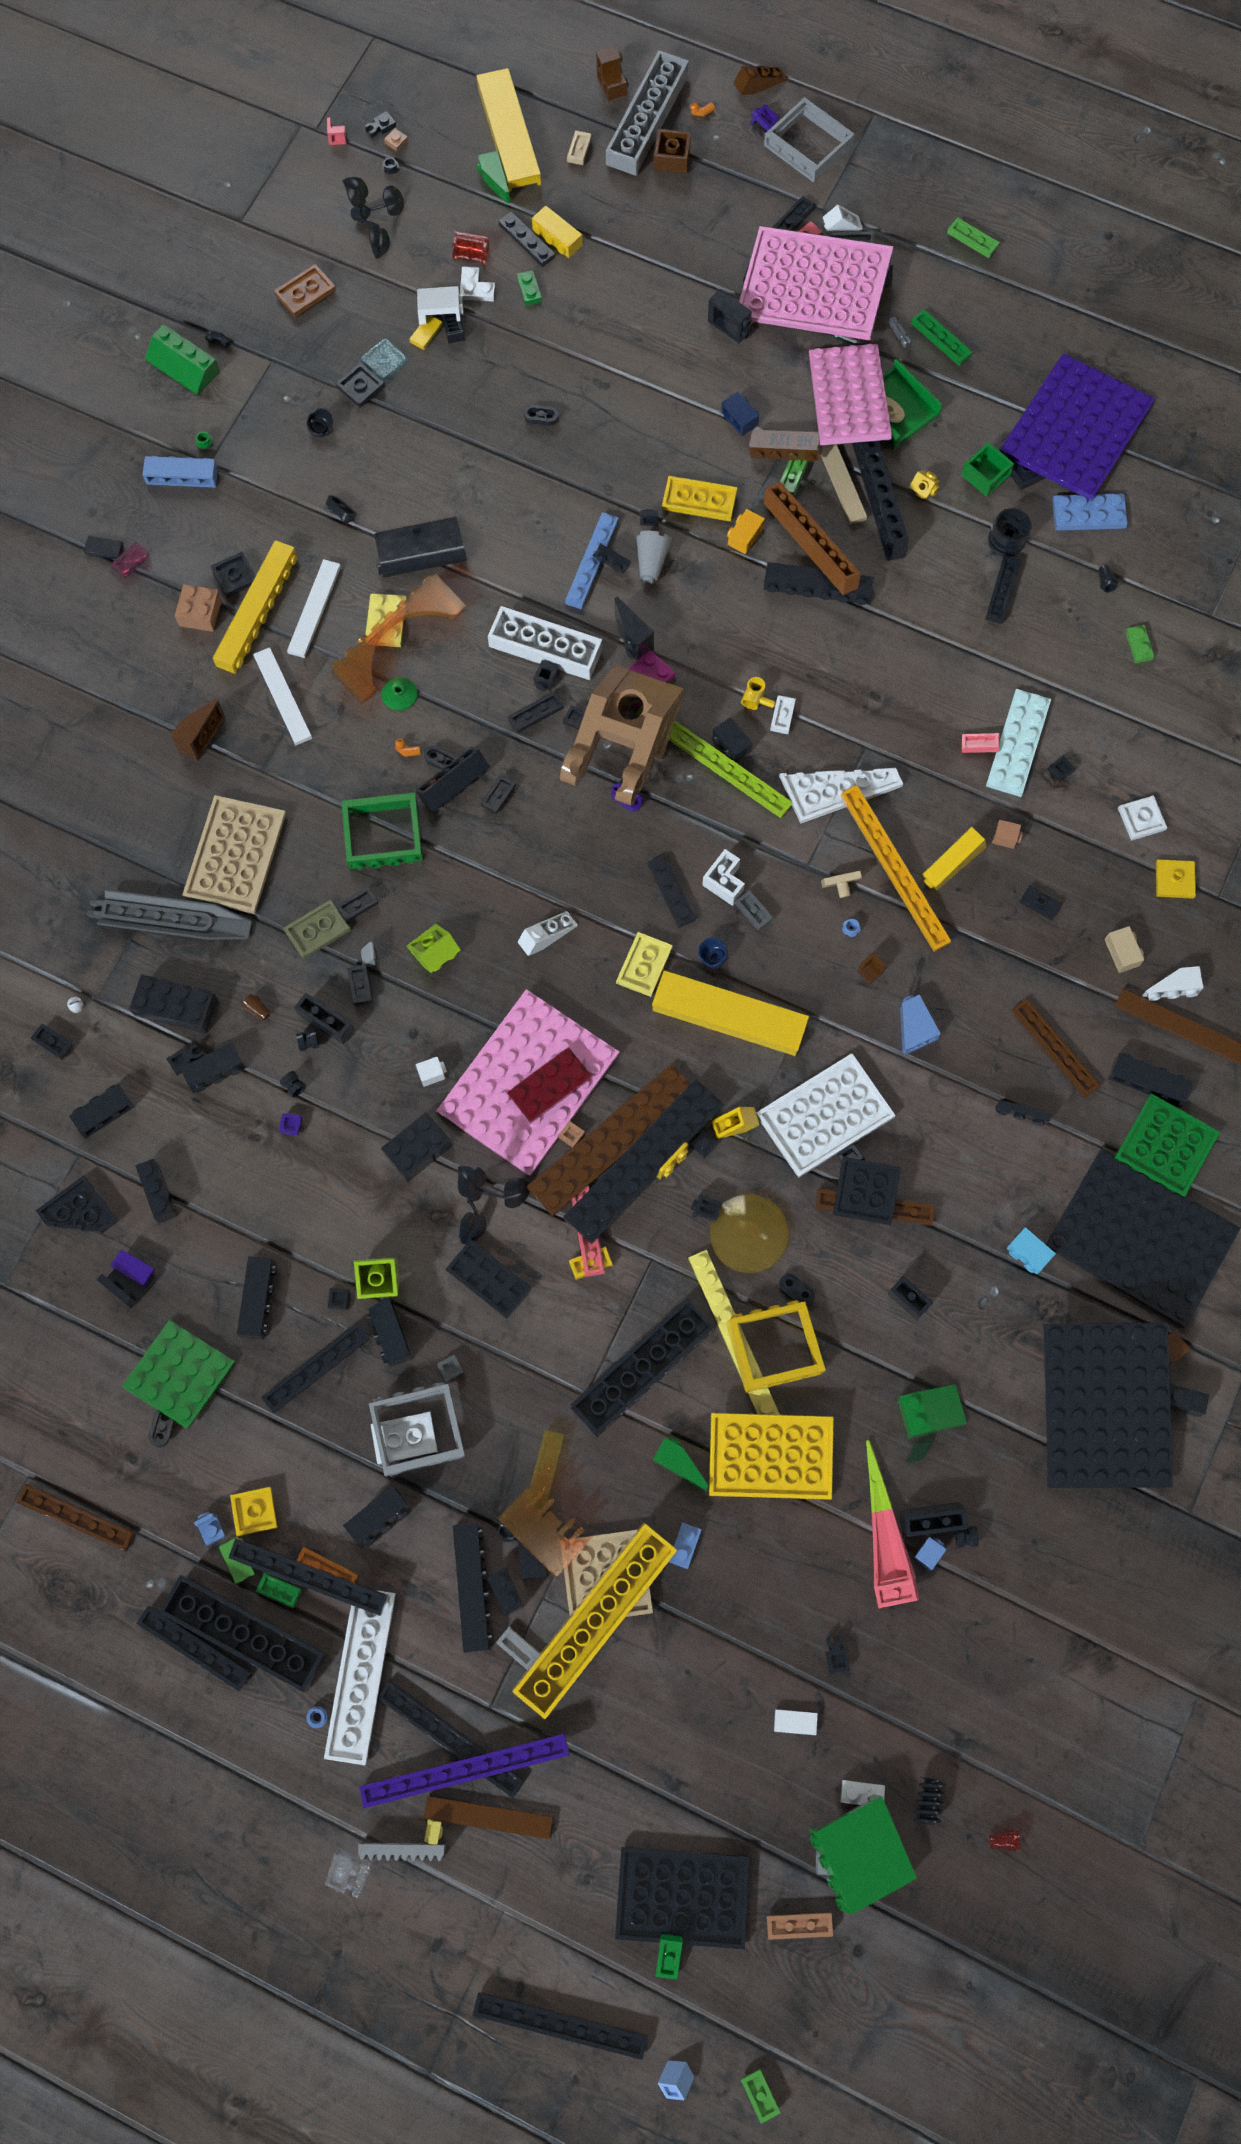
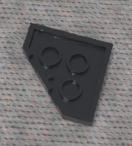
M84 1175L35 1210L45 1225L51 1228L104 1233L119 1222Z

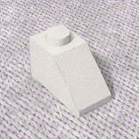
M836 205L823 216L824 227L828 233L861 232L863 230L859 216L840 205Z

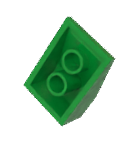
M956 1385L900 1396L897 1399L908 1439L967 1424Z

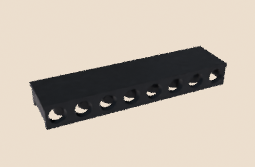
M879 440L852 443L886 560L903 559L909 539Z
M687 1298L571 1404L570 1408L598 1438L715 1330V1327L709 1323Z

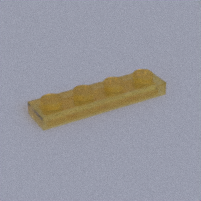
M548 1430L544 1431L524 1510L537 1514L540 1513L541 1515L545 1514L564 1434Z

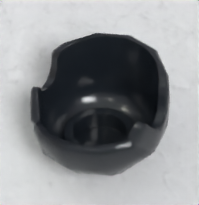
M317 408L315 412L309 414L306 425L308 431L313 436L325 437L332 431L333 418L329 411Z

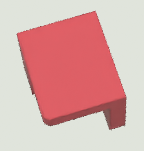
M327 118L329 144H346V127L332 126L331 118Z

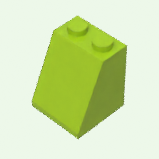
M398 1258L354 1260L357 1299L398 1296L400 1277Z

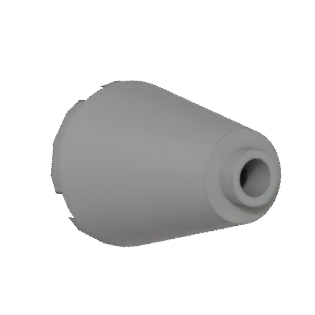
M641 531L640 535L637 534L636 536L640 578L643 582L652 584L658 580L671 546L672 538L667 534H664V537L660 536L658 531Z

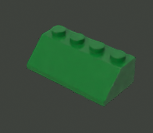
M163 324L152 335L145 360L196 395H199L220 372L215 358Z

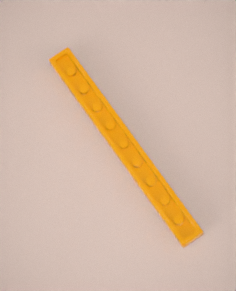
M855 785L840 794L842 800L932 950L935 952L950 944V938L859 787Z

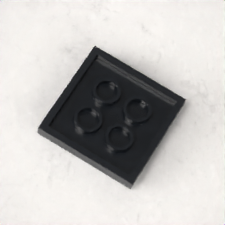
M842 1157L832 1215L891 1226L901 1167Z

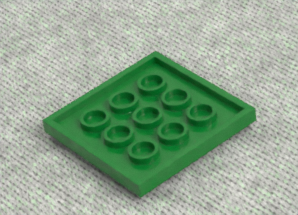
M1151 1093L1116 1153L1115 1159L1127 1164L1129 1167L1176 1194L1185 1197L1220 1132Z
M169 1320L122 1387L189 1430L230 1372L235 1361Z

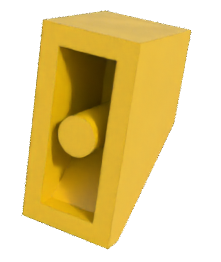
M738 1107L712 1120L717 1139L744 1133L759 1126L754 1107Z

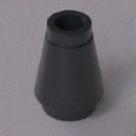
M1103 565L1098 569L1100 588L1104 592L1109 593L1117 588L1118 580L1109 566Z

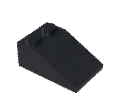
M617 596L615 598V618L626 653L631 659L634 658L638 661L649 650H654V631Z

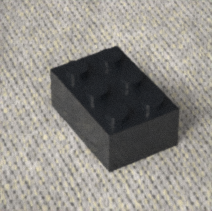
M425 1112L385 1144L381 1150L408 1183L450 1149L452 1143L430 1115Z
M390 1486L343 1526L357 1545L363 1548L367 1546L368 1548L377 1541L376 1537L379 1534L389 1532L394 1527L392 1524L396 1520L402 1521L410 1514L408 1511L411 1507L398 1490Z

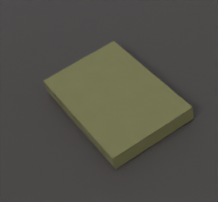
M331 899L283 928L303 960L351 931Z

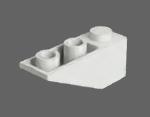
M567 911L526 928L518 943L525 953L530 956L545 949L577 927V923Z
M1200 967L1178 969L1146 990L1142 998L1155 1001L1160 999V997L1175 999L1182 995H1186V997L1197 996L1203 989Z

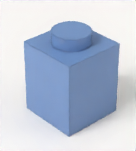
M936 1537L926 1538L913 1559L929 1571L933 1570L946 1551L943 1547L944 1543Z

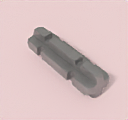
M890 318L888 324L899 341H901L902 346L905 348L910 346L912 340L901 323H899L898 318Z

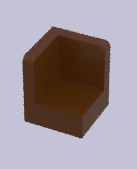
M872 952L859 965L857 972L871 985L884 973L886 964Z

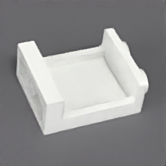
M458 286L417 289L419 325L426 324V315L455 313L457 321H460V315H463L462 293H459Z

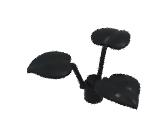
M358 177L345 178L342 182L346 188L348 199L354 206L351 209V217L354 221L361 220V223L372 225L369 229V240L374 257L378 259L389 249L390 238L386 229L380 228L379 224L366 219L371 215V211L387 207V212L390 216L399 215L404 206L403 196L395 186H387L383 191L385 204L369 208L364 205L366 203L365 198L369 193L366 183Z
M472 1165L458 1166V1191L460 1195L468 1199L467 1203L474 1210V1213H466L461 1220L459 1229L461 1244H467L470 1239L472 1241L478 1239L486 1229V1218L483 1215H478V1210L473 1201H478L481 1198L482 1193L502 1199L505 1198L504 1204L506 1207L516 1208L526 1200L529 1194L527 1186L530 1183L522 1177H513L508 1180L504 1187V1194L501 1195L480 1188L486 1182V1173L483 1169Z

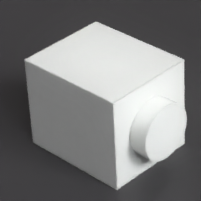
M438 1057L416 1064L423 1087L445 1080L443 1073L447 1071L444 1062H439Z

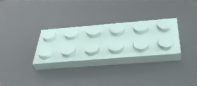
M1019 689L1015 690L1000 738L999 752H996L986 787L1019 797L1022 796L1050 705V698Z

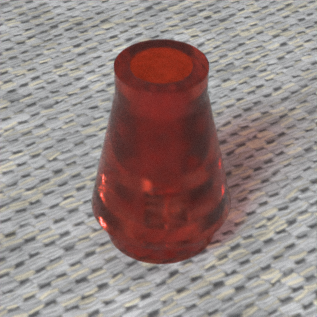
M1011 1829L989 1835L990 1848L1015 1852L1016 1849H1021L1019 1831Z

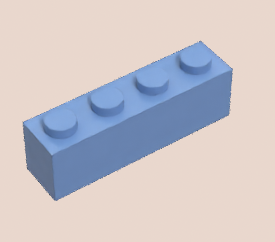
M145 456L143 477L147 485L216 487L218 468L215 459Z

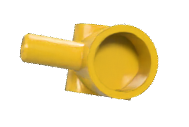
M753 677L747 683L741 704L748 709L756 710L759 704L774 708L775 701L764 697V680L760 677Z

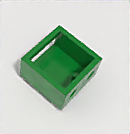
M987 442L964 463L961 476L988 497L1011 476L1014 463Z

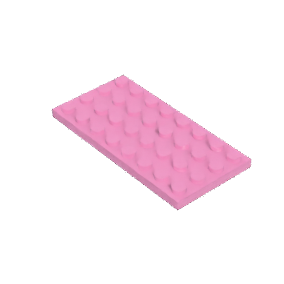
M878 344L809 350L820 445L891 439V427Z

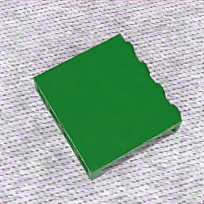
M897 359L894 360L893 367L883 374L886 397L896 401L902 407L905 415L901 422H890L891 439L884 441L893 450L940 416L942 410L941 401L935 398L929 389L923 386L917 377L912 375L906 366Z
M876 1794L868 1797V1802L820 1828L809 1829L811 1833L810 1841L820 1855L818 1857L820 1865L824 1870L826 1869L829 1876L827 1878L828 1884L832 1890H835L838 1897L836 1898V1903L841 1911L850 1915L917 1879L883 1797Z

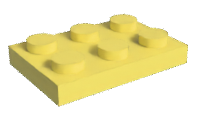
M370 594L365 645L401 647L406 596Z
M638 932L616 980V984L652 997L673 945Z

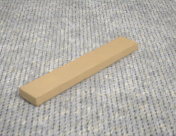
M837 444L823 445L821 457L849 524L852 525L867 520V515Z

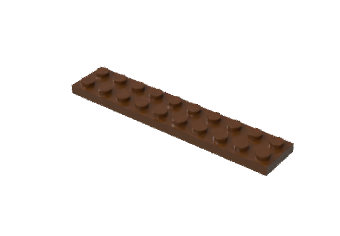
M671 1064L531 1182L527 1189L554 1216L571 1202L574 1197L585 1190L588 1185L592 1184L612 1167L690 1085L689 1081Z

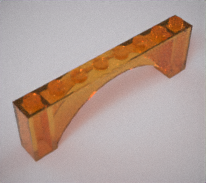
M437 574L425 578L422 582L423 586L419 589L417 587L413 589L409 594L411 597L407 600H401L394 612H388L381 624L379 622L371 628L372 632L368 636L366 634L358 640L359 644L355 648L351 646L345 652L346 656L342 660L338 658L332 664L331 673L361 704L375 693L376 687L373 685L372 680L373 654L377 643L390 628L404 620L419 616L441 617L451 622L464 610L466 605Z

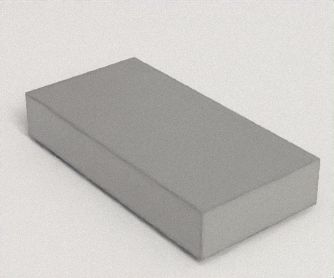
M510 1626L496 1642L526 1670H528L540 1654Z

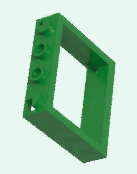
M415 792L341 801L346 859L349 869L358 868V870H361L365 867L379 868L382 865L398 866L400 863L414 864V862L423 861ZM411 808L415 849L353 856L350 814Z

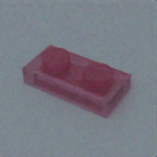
M135 541L110 565L114 571L125 579L149 556V553Z

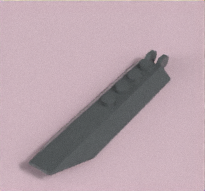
M105 890L104 901L90 900V906L102 908L101 911L88 910L87 916L100 919L97 925L206 940L248 939L252 921L215 904Z

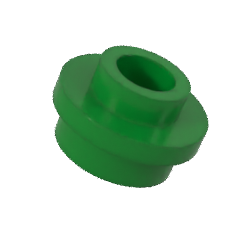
M205 431L197 433L195 437L197 447L206 449L212 445L213 439L209 433Z

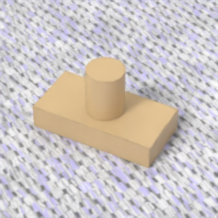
M860 871L824 878L821 881L822 888L837 885L839 897L851 896L848 883L858 881L862 877Z

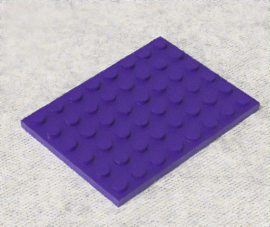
M1063 353L999 451L1008 459L1092 501L1153 405L1155 398Z

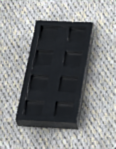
M471 1239L445 1269L506 1319L532 1289Z

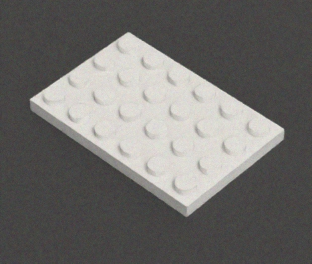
M853 1054L848 1055L756 1112L757 1118L798 1178L896 1116Z

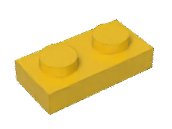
M606 1247L601 1248L604 1269L612 1267L613 1264ZM582 1256L569 1260L575 1279L585 1277ZM593 1259L587 1260L588 1266L594 1265ZM600 1265L588 1269V1271L600 1269Z

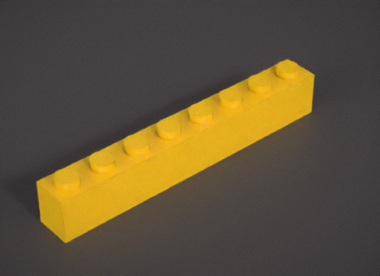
M276 540L274 541L213 656L216 667L236 674L238 668L242 667L245 655L250 652L251 643L257 638L261 624L265 623L269 609L273 608L277 594L281 593L282 584L288 579L292 565L294 566L297 562L298 557L294 547Z

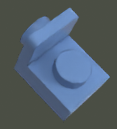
M206 1512L198 1517L199 1520L194 1522L199 1528L206 1546L226 1537L217 1514Z

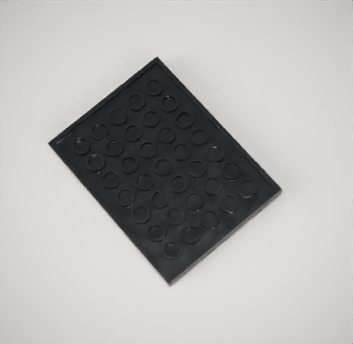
M1101 1148L1045 1245L1055 1253L1175 1324L1186 1328L1241 1228L1187 1196L1182 1197L1129 1167L1127 1164L1115 1159L1116 1155Z
M1168 1323L1043 1324L1047 1487L1173 1488Z

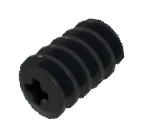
M921 1777L926 1782L919 1783V1786L924 1791L918 1792L917 1795L922 1797L923 1800L916 1801V1804L922 1808L915 1810V1813L920 1815V1818H914L913 1821L931 1825L941 1823V1819L936 1817V1815L942 1814L943 1811L937 1808V1806L944 1805V1802L938 1799V1797L945 1796V1793L940 1788H945L946 1784L940 1780Z

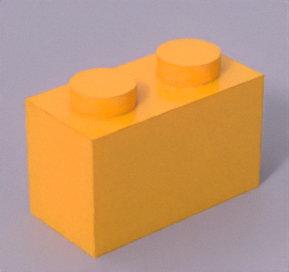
M746 509L743 514L738 516L735 527H731L728 531V545L747 554L764 529L765 518Z

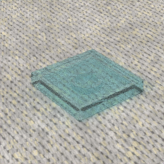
M384 338L360 357V362L384 382L408 363V359L392 343Z

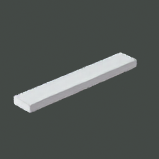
M323 559L288 647V654L302 658L306 657L340 571L341 565L339 563Z
M270 647L253 654L295 746L312 739Z

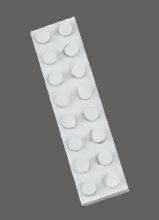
M379 1591L389 1595L381 1616L351 1605L324 1759L359 1765L367 1764L396 1593Z

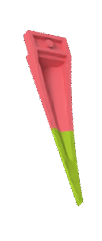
M867 1440L873 1528L874 1590L878 1608L918 1601L920 1599L915 1581L916 1576L871 1441Z

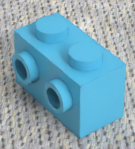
M1026 1227L1007 1247L1009 1254L1014 1259L1021 1260L1029 1272L1036 1274L1056 1254Z

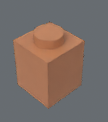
M999 820L992 844L1014 849L1016 843H1020L1023 832H1019L1021 825Z

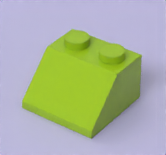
M434 924L407 945L410 952L430 973L439 970L446 961L453 959L461 951L450 933L437 924Z

